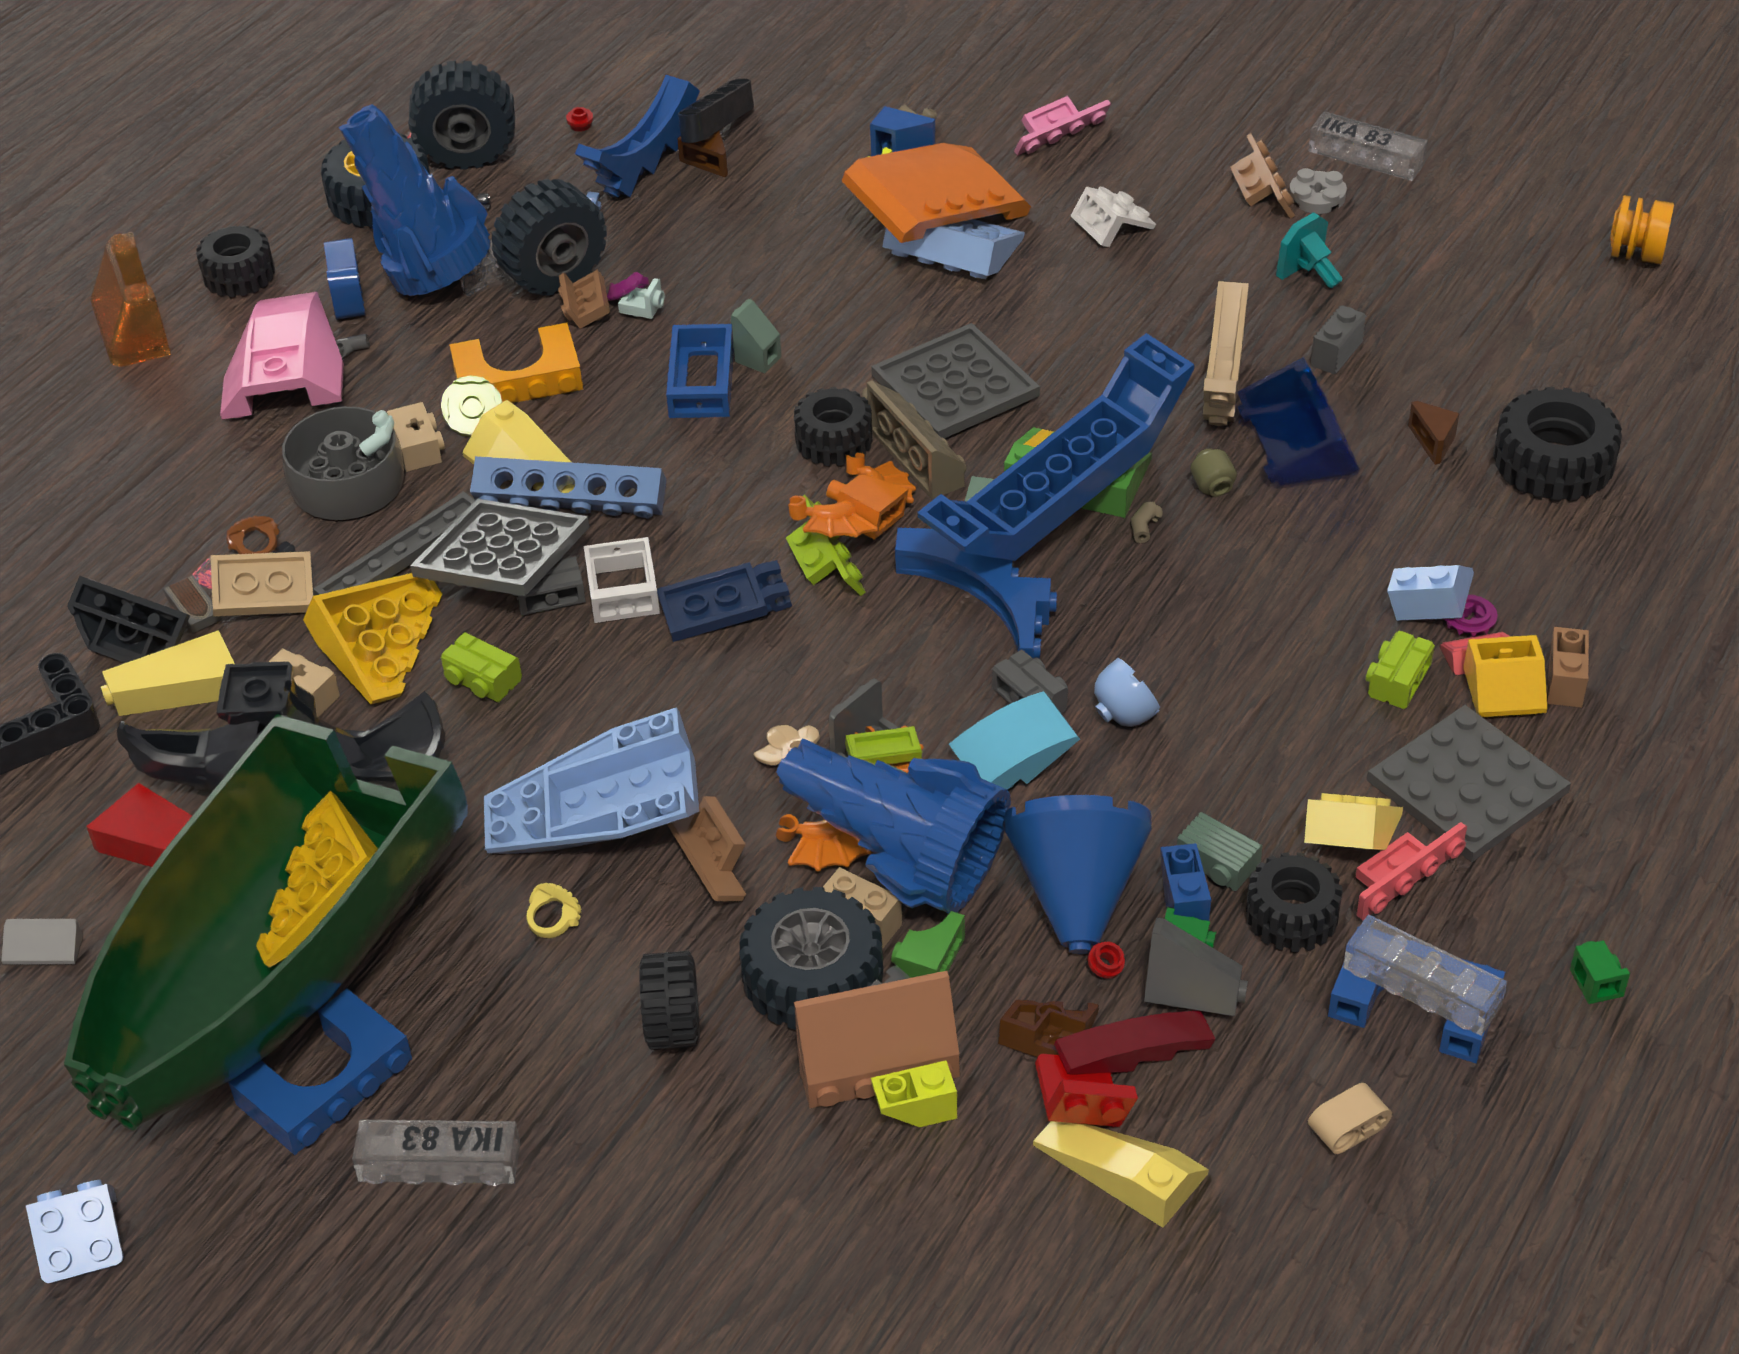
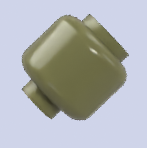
M1219 449L1202 450L1197 454L1190 467L1198 489L1203 494L1214 497L1228 493L1237 478L1236 469L1228 454Z

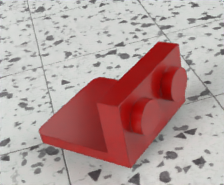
M1040 1054L1035 1061L1048 1121L1120 1127L1138 1099L1135 1086L1113 1084L1110 1072L1068 1074L1059 1055Z

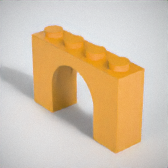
M567 323L538 328L542 352L541 358L533 365L516 371H503L487 364L483 357L479 339L449 344L456 379L470 375L483 377L497 388L502 402L508 400L511 403L583 390L580 364Z

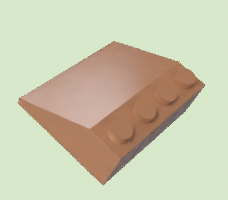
M947 971L794 1002L799 1067L809 1108L828 1107L838 1102L873 1097L875 1093L871 1084L872 1077L945 1060L947 1061L952 1078L960 1077L959 1048L950 980Z

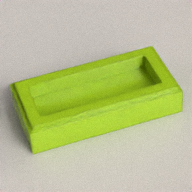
M914 726L845 735L848 755L873 764L877 760L887 764L909 762L913 758H922V750Z

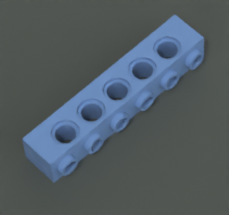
M475 456L470 493L475 500L478 498L527 507H540L541 509L559 511V508L571 509L576 513L587 514L590 513V510L602 511L612 516H618L625 512L634 513V515L642 518H650L653 514L662 515L666 477L662 468ZM507 480L513 481L509 488L500 489L503 482ZM535 483H544L540 490L531 491ZM566 485H575L571 492L562 493V489ZM597 487H606L605 491L602 494H592ZM630 488L637 489L633 496H623L626 490Z

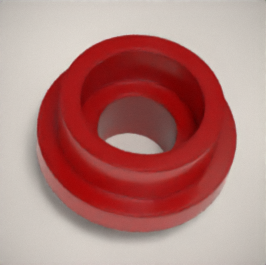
M576 107L566 115V121L572 130L585 131L591 127L593 113L584 107Z
M1101 942L1094 945L1087 958L1090 969L1099 977L1107 979L1118 976L1125 965L1122 949L1113 942ZM1100 958L1107 959L1110 965L1105 964Z

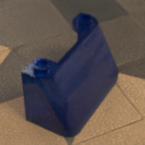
M1304 357L1237 392L1242 404L1237 406L1245 422L1252 421L1268 456L1266 458L1268 464L1263 467L1272 483L1278 481L1280 486L1349 476L1360 470L1337 418Z

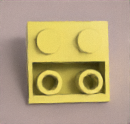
M1321 793V800L1308 799L1304 843L1386 850L1402 816L1403 807L1390 806L1391 799Z

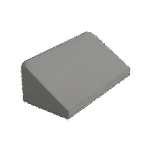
M6 919L3 933L2 964H75L83 938L80 925L76 919Z

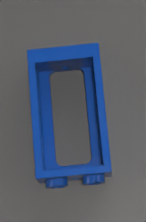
M732 324L673 325L666 393L669 418L730 417L734 358ZM691 356H718L716 386H687L688 365Z

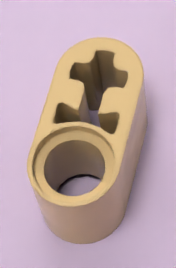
M1359 1083L1315 1109L1309 1117L1308 1125L1334 1154H1340L1382 1130L1390 1121L1392 1112L1366 1083Z

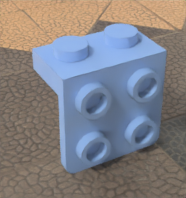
M101 1179L77 1185L78 1192L62 1196L61 1190L38 1195V1202L26 1205L40 1275L44 1282H57L116 1266L123 1261L124 1256L112 1205L113 1202H117L112 1185H102Z

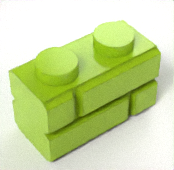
M1400 630L1395 633L1391 642L1385 640L1379 651V662H1372L1366 674L1365 680L1370 682L1369 696L1382 702L1388 701L1390 705L1402 709L1407 708L1432 664L1435 646L1433 642L1420 637L1416 639L1413 635Z
M466 632L455 641L454 645L451 644L442 653L441 660L446 679L454 685L460 683L470 688L480 698L486 696L499 703L508 694L509 689L512 690L521 681L522 674L519 658Z

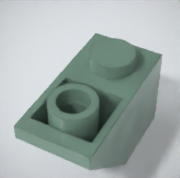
M747 299L731 315L735 362L765 374L781 358L780 333L753 300Z

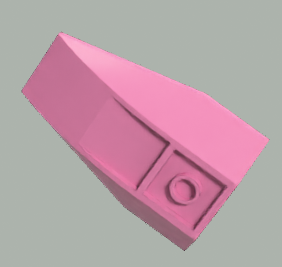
M318 292L265 299L257 302L224 376L221 419L241 418L252 415L254 395H264L277 391L296 390L306 387L312 406L328 405L342 401L344 363Z

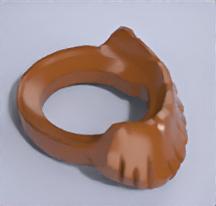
M255 515L235 522L234 526L228 529L226 533L227 545L229 550H236L238 554L269 553L272 550H276L275 548L278 544L277 535L280 533V530L274 519L270 517H258ZM255 530L260 531L269 538L268 546L257 552L250 551L243 545L245 534Z

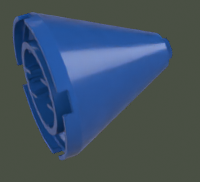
M1063 795L1026 801L1025 812L1017 815L1016 807H1011L1005 813V833L1061 945L1069 948V953H1089L1091 948L1100 942L1152 830L1151 811L1140 803L1128 801L1127 810L1114 807L1113 797Z

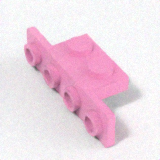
M1066 96L1024 114L1021 121L1030 134L1023 136L1019 140L1014 152L1017 156L1025 152L1031 154L1043 144L1048 142L1053 144L1068 133L1072 135L1078 133L1086 125L1091 123L1093 125L1099 124L1106 118V113L1111 103L1109 100H1105L1078 112L1070 98Z

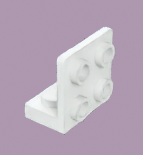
M1086 187L1071 214V217L1100 245L1110 247L1122 223L1154 229L1156 225L1149 218L1150 213L1133 203V197L1121 191L1115 194L1104 187H1099L1098 189Z

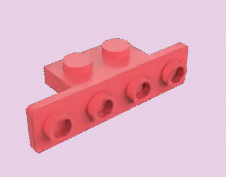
M1462 822L1458 823L1428 846H1425L1407 832L1388 845L1386 850H1381L1357 867L1356 878L1368 887L1359 896L1357 916L1364 920L1373 913H1380L1389 901L1399 894L1405 895L1421 878L1424 876L1430 877L1442 863L1449 858L1454 859L1458 857L1466 846L1467 826Z

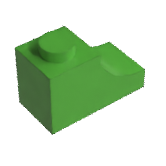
M951 911L940 924L923 931L909 929L903 942L896 943L891 962L899 966L911 978L942 971L948 972L965 939V915Z

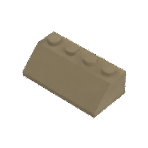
M874 381L867 382V400L872 409V434L924 492L934 500L940 494L946 495L965 487L964 473L966 472V464L964 459L960 455L955 454L947 441L933 430L930 422L924 420L917 413L914 405L908 403L899 393Z

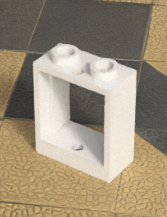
M648 537L584 546L595 623L660 614ZM644 567L646 583L598 589L596 578L598 573Z

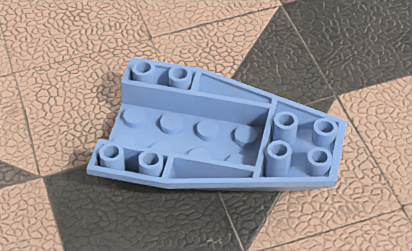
M677 707L612 728L485 795L484 827L485 850L487 853L543 852L609 841L680 820L699 812L695 758Z

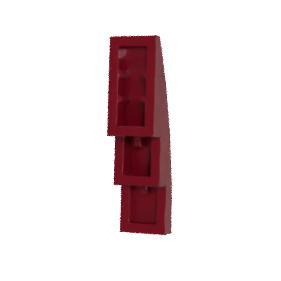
M1196 1010L1142 1016L1093 1027L1056 1039L1054 1046L1068 1074L1133 1072L1140 1061H1168L1173 1059L1178 1050L1210 1049L1216 1038L1202 1012Z

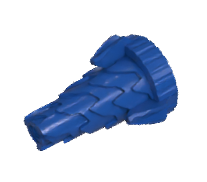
M373 104L363 107L362 110L348 119L347 124L339 127L355 156V167L365 183L362 189L372 204L373 237L378 251L383 253L381 265L395 290L402 295H422L444 288L472 271L486 256L490 248V234L484 225L488 214L486 208L465 187L459 184L454 176L445 179L444 189L442 190L433 175L429 174L421 164L412 146L407 141L404 143L402 137L394 129L387 116Z
M803 738L798 748H792L785 758L781 759L776 773L779 776L780 784L783 785L782 789L792 796L809 803L807 809L821 815L836 829L859 839V846L876 853L867 858L866 867L905 906L914 908L928 904L947 913L951 911L957 913L966 906L967 902L971 900L976 890L982 884L1002 842L1005 832V813L1010 809L1011 798L1010 792L1007 789L982 779L974 764L950 759L913 758L908 766L909 772L906 773L879 760L873 764L850 755L843 757Z

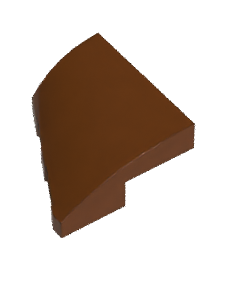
M1015 1000L1000 1019L998 1044L1038 1057L1040 1054L1059 1055L1054 1046L1056 1039L1092 1028L1098 1015L1099 1005L1087 1003L1086 1011L1065 1010L1063 1002L1059 1001L1038 1003L1033 1000Z

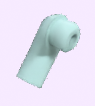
M384 410L376 412L372 417V422L376 425L375 433L359 444L360 449L367 457L381 449L391 439L395 423L391 415L388 416Z

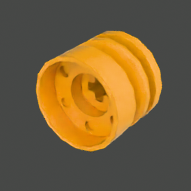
M1623 195V200L1615 212L1610 235L1611 257L1618 258L1621 245H1627L1626 259H1631L1635 247L1642 248V262L1662 264L1674 203L1655 200L1650 212L1647 213L1643 212V198H1638L1636 211L1628 210L1631 196Z

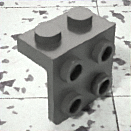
M876 678L871 679L865 685H861L853 695L831 710L829 714L830 750L832 752L848 757L845 735L854 734L855 732L866 733V726L873 727L875 731L899 728L883 718L882 683Z

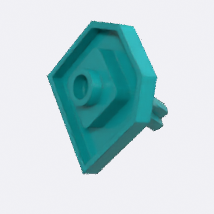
M1313 212L1291 226L1280 244L1276 271L1277 277L1283 280L1302 268L1307 271L1314 268L1329 288L1336 287L1343 280L1342 276L1328 259V256L1332 253L1325 245L1328 221Z

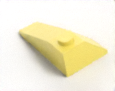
M508 400L481 416L463 450V457L472 464L475 462V456L571 462L525 412ZM535 483L533 489L540 490L544 483ZM566 485L562 489V493L571 492L575 485Z
M1051 1121L1033 1141V1146L1162 1228L1169 1222L1209 1172V1169L1174 1148L1090 1124Z

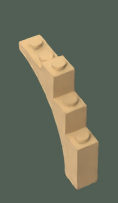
M1218 281L1211 349L1203 390V419L1209 420L1210 425L1227 426V422H1234L1249 283Z

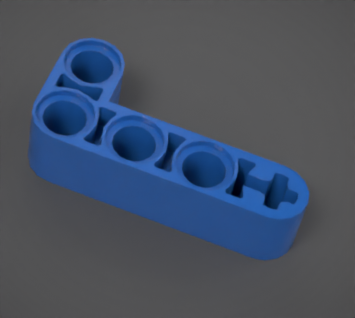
M348 238L324 242L328 268L326 272L336 320L366 315L353 239Z

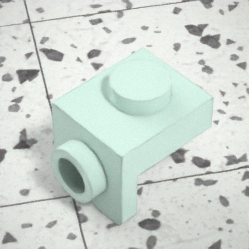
M654 278L648 289L635 288L624 295L618 303L619 313L652 319L658 308H662L665 300V293L661 290L660 279Z

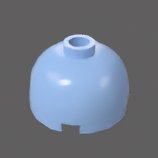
M1120 658L1114 660L1098 675L1094 693L1099 703L1095 706V709L1106 722L1113 719L1121 726L1133 727L1152 718L1160 711V706L1143 681L1139 682L1132 675L1135 671Z

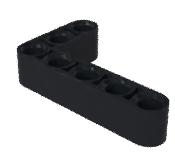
M48 654L38 664L47 694L53 703L0 725V775L87 739L99 730L100 722L92 699L69 659L64 654Z

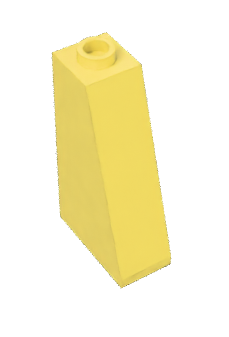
M218 630L102 671L106 685L100 688L107 706L114 704L119 716L216 702L219 699L225 665L235 663Z

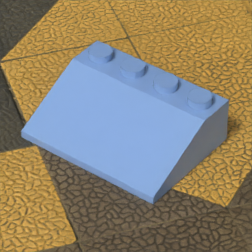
M971 219L926 229L923 239L900 243L886 228L882 247L891 249V253L896 256L908 257V255L918 257L917 261L921 263L934 264V262L944 264L943 268L947 270L960 271L964 269L970 271V276L986 279L987 276L999 272L1024 239L1025 232Z

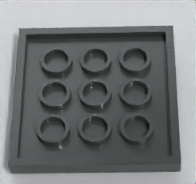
M973 323L871 366L872 376L881 385L899 393L908 403H912L917 413L924 420L930 422L933 430L941 438L949 437L1040 396V386Z
M477 498L410 565L413 577L424 578L430 581L470 586L486 591L509 593L514 596H526L589 529L588 516Z
M1466 705L1368 771L1367 775L1369 783L1397 805L1403 807L1406 812L1438 837L1460 822L1467 826L1466 846L1461 855L1470 862L1475 861L1569 793L1571 785L1568 780Z

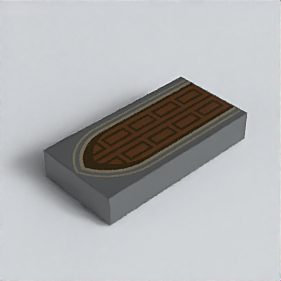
M193 575L163 588L166 598L174 609L190 615L187 626L192 633L223 620L222 616H213L212 600Z

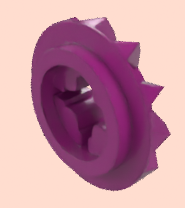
M1468 594L1462 618H1443V620L1447 621L1448 629H1457L1459 635L1465 632L1474 637L1477 633L1487 635L1489 629L1495 628L1498 615L1496 608L1491 602L1480 596ZM1475 612V617H1472L1470 620L1464 618Z

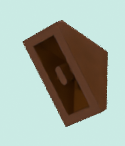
M717 131L703 141L694 143L682 142L681 136L677 138L680 162L724 178L728 175L726 150L720 131Z
M1420 401L1411 402L1408 426L1435 465L1440 464L1456 437L1459 413Z

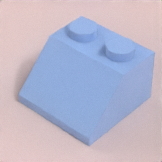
M1440 565L1435 567L1394 569L1387 592L1396 620L1462 618L1474 575L1473 568L1461 565Z

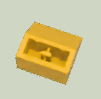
M1537 635L1468 639L1463 669L1477 714L1481 717L1547 712L1545 659Z

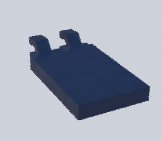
M778 561L758 564L754 568L748 562L658 588V599L672 641H679L768 615V612L772 610L778 612L792 607L789 589L781 577Z

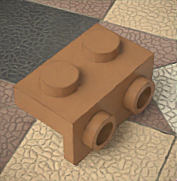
M598 269L574 283L565 273L559 275L561 287L558 288V291L564 303L561 305V309L569 321L573 320L581 329L610 313L604 277Z

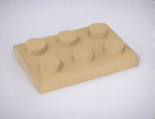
M310 551L211 555L213 616L304 613L307 611L313 597Z

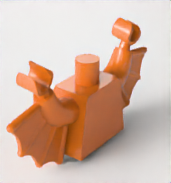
M856 453L855 457L846 455V472L858 476L848 484L832 480L827 488L826 496L837 501V503L830 505L817 504L814 507H807L805 497L792 496L788 507L789 514L793 520L798 521L805 519L807 516L811 517L803 527L804 533H820L829 538L843 535L857 538L861 534H865L872 539H876L904 516L906 503L912 504L914 502L912 493L916 491V486L909 482V474L897 469L892 461L873 468L865 466V455L863 453Z
M866 726L865 732L875 731L871 726ZM911 761L889 765L908 773V766ZM786 814L780 818L779 825L790 829L778 828L776 837L779 840L788 842L794 838L795 834L802 835L788 860L789 866L804 864L819 872L821 869L832 865L849 867L858 857L873 854V852L858 845L859 839L836 829L825 819L817 822L804 821L803 824H799L797 818L791 814Z

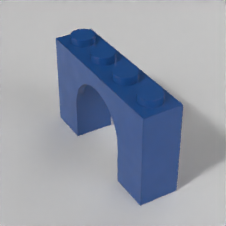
M1357 927L1331 993L1328 1017L1365 1028L1374 1002L1384 988L1394 983L1405 981L1422 983L1438 991L1444 997L1450 1009L1443 1029L1439 1052L1477 1064L1501 994L1505 972L1488 965H1481L1458 958L1452 954L1441 953L1412 942H1405L1376 931Z
M345 989L318 1011L324 1034L351 1056L347 1066L337 1077L321 1085L297 1086L285 1081L260 1060L241 1075L228 1082L235 1104L294 1155L304 1147L313 1144L321 1133L336 1121L342 1120L349 1110L365 1097L375 1093L382 1083L393 1074L402 1071L407 1063L412 1060L407 1036L348 989Z

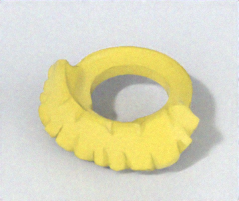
M554 883L537 885L531 893L529 899L530 906L526 915L529 928L535 935L541 938H554L563 934L569 927L578 926V920L581 917V906L578 904V900L572 897L573 894L563 889L560 885L556 886ZM550 901H558L563 904L562 916L557 924L549 928H542L535 923V913L541 906Z

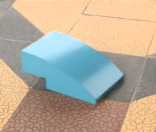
M1043 691L1027 696L995 711L964 731L950 742L949 745L960 761L970 762L976 766L982 779L1008 790L1020 779L1028 784L1078 742L1080 738L1049 696Z

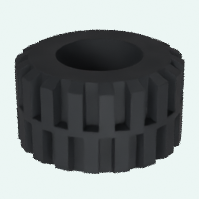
M237 225L228 228L223 227L216 232L209 233L208 237L203 238L200 241L201 244L197 245L196 255L205 287L212 293L217 292V295H228L229 297L245 296L248 293L259 291V288H264L268 285V281H271L274 277L275 267L268 238H266L263 232H259L257 228H249V226L244 225L241 227H237Z
M847 388L818 389L815 393L810 392L806 394V398H801L798 401V406H795V440L799 452H802L804 458L811 459L816 464L824 463V466H831V464L841 466L846 463V455L850 457H855L856 453L866 455V451L870 450L871 442H873L871 405L868 404V400L865 397H860V393L856 391L850 392Z
M1286 852L1281 853L1279 858L1274 855L1266 859V863L1260 862L1256 866V870L1252 872L1249 880L1246 905L1247 923L1252 925L1251 931L1255 936L1262 935V942L1267 945L1273 943L1276 949L1282 951L1284 947L1291 948V952H1299V948H1305L1306 951L1315 948V944L1322 946L1327 942L1328 937L1333 936L1336 926H1338L1342 899V885H1339L1340 878L1337 873H1331L1332 867L1327 863L1320 864V859L1314 856L1311 858L1304 857L1305 853L1297 852L1296 856ZM1283 900H1297L1304 904H1292Z
M678 951L643 954L639 966L642 1025L647 1046L650 1050L696 1046L700 1037L699 1004L695 961L691 952Z

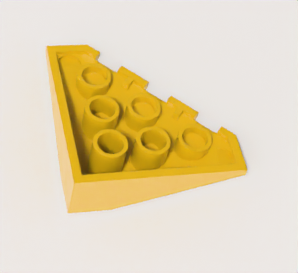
M412 573L315 595L311 599L303 621L318 647L370 704H375L401 696L406 684L403 683L406 672H411L419 653L416 647L419 640L424 639L433 618L430 616L433 606H438L442 593L435 581L413 577Z
M329 791L305 817L302 829L306 831L304 845L293 848L285 869L290 874L287 882L288 887L285 888V891L283 889L277 890L268 913L274 917L271 923V931L268 934L261 933L256 947L264 964L268 967H272L285 959L306 939L339 901L378 850L332 791Z

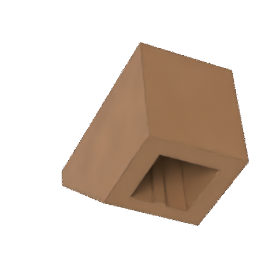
M1553 628L1547 678V704L1582 708L1588 683L1589 630Z

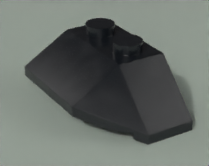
M79 576L67 605L71 615L74 616L77 628L87 648L124 663L178 645L190 618V615L83 576Z

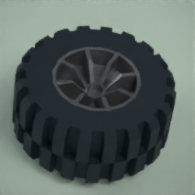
M803 887L796 888L788 895H784L782 892L774 896L770 904L764 902L755 910L756 916L751 915L744 925V931L741 933L739 941L744 991L747 998L753 1002V1007L762 1015L768 1013V1020L778 1025L784 1022L787 1023L789 1029L796 1030L794 1002L869 987L877 979L882 982V975L884 973L880 927L876 924L873 914L868 909H863L861 902L853 897L847 899L843 892L834 889L832 893L826 892L824 887H813V890L803 891Z

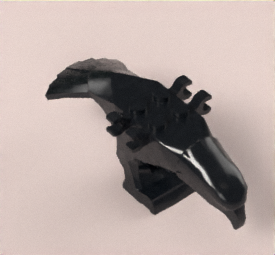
M253 662L251 664L225 665L216 713L220 719L228 722L227 725L215 729L141 730L122 721L117 728L118 742L128 752L130 760L138 771L154 779L180 783L201 790H214L277 714L333 729L356 779L365 782H396L384 757L392 746L439 758L441 750L444 749L445 731L438 705L425 691L370 730H343L334 727L317 717L315 698L312 693L296 684L293 678L294 669L290 662Z

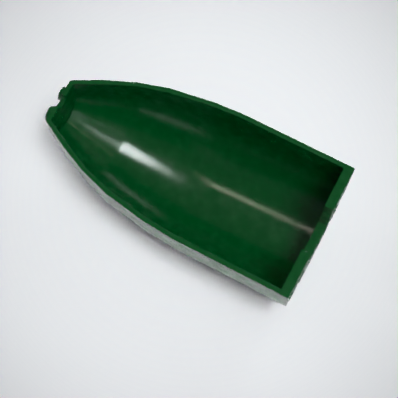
M277 714L166 847L138 886L103 944L87 979L73 1022L64 1066L73 1078L71 1081L72 1085L89 1100V1103L86 1105L87 1109L100 1119L105 1120L110 1116L118 1120L126 1128L136 1130L140 1124L184 1106L235 1079L282 1045L332 997L361 964L463 827V821L468 814V805L464 789L453 763L448 760L392 746L384 757L399 791L356 779L333 729ZM329 791H332L378 850L339 901L306 939L285 959L272 967H268L264 964L256 947L261 933L268 934L271 931V923L274 917L268 913L277 890L283 889L285 891V888L288 887L287 882L290 874L285 869L293 848L304 845L306 831L302 829L305 817Z

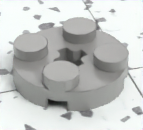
M1303 168L1292 179L1289 193L1293 200L1299 203V209L1309 213L1324 214L1331 212L1332 207L1338 204L1339 208L1343 206L1346 200L1347 187L1342 180L1343 175L1337 171H1313Z

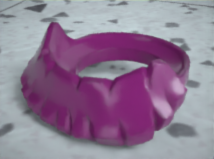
M634 272L627 279L619 283H610L607 294L608 301L619 299L635 288L643 289L649 285L648 277H643L640 273Z

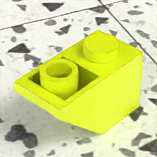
M946 1060L871 1078L877 1103L883 1115L917 1127L957 1119V1090Z

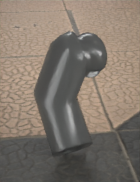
M367 334L336 340L342 360L354 351L370 348Z

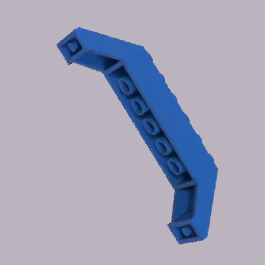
M1144 334L1124 350V357L1101 396L968 501L949 500L940 494L917 512L918 518L965 553L1016 561L1150 452L1194 371V364L1149 334Z

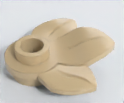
M788 725L772 727L767 732L769 745L756 751L753 754L754 758L767 765L780 764L781 759H784L792 748H798L802 738L816 744L820 739L819 732L810 725L798 731Z

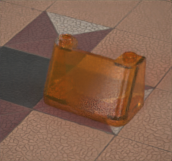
M133 232L116 234L106 243L91 295V304L109 360L113 365L122 367L170 355L171 352L154 292L146 282Z

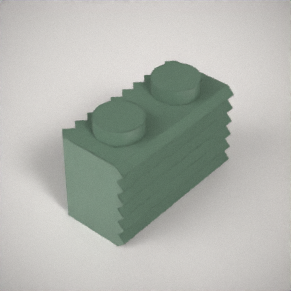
M1200 812L1194 821L1192 820L1191 824L1183 830L1182 834H1179L1177 839V845L1196 843L1204 874H1207L1209 878L1211 877L1216 884L1226 885L1227 888L1231 887L1233 891L1238 890L1261 862L1262 844L1203 812Z

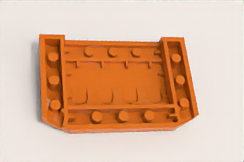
M939 143L861 158L845 171L842 182L900 243L923 239L926 229L1002 213L1005 219L1009 220L1027 216L1031 208L1028 202L972 147Z

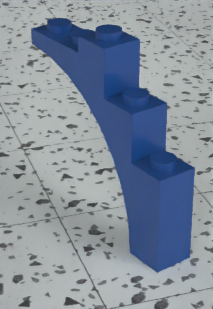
M665 75L650 108L629 134L617 143L602 149H594L578 144L575 155L584 160V166L596 171L595 174L598 176L595 182L604 187V193L619 198L620 194L631 197L638 176L642 175L644 171L654 174L662 152H666V149L677 152V138L681 136L678 112L696 102L700 90L689 81Z
M897 529L895 547L897 574L923 576L946 582L967 591L988 605L1002 619L1012 634L1017 651L1023 650L1032 658L1037 657L1040 659L1041 638H1035V635H1042V625H1049L1050 612H1056L1057 592H1051V578L1019 577V568L1013 567L1012 560L965 553L934 529Z

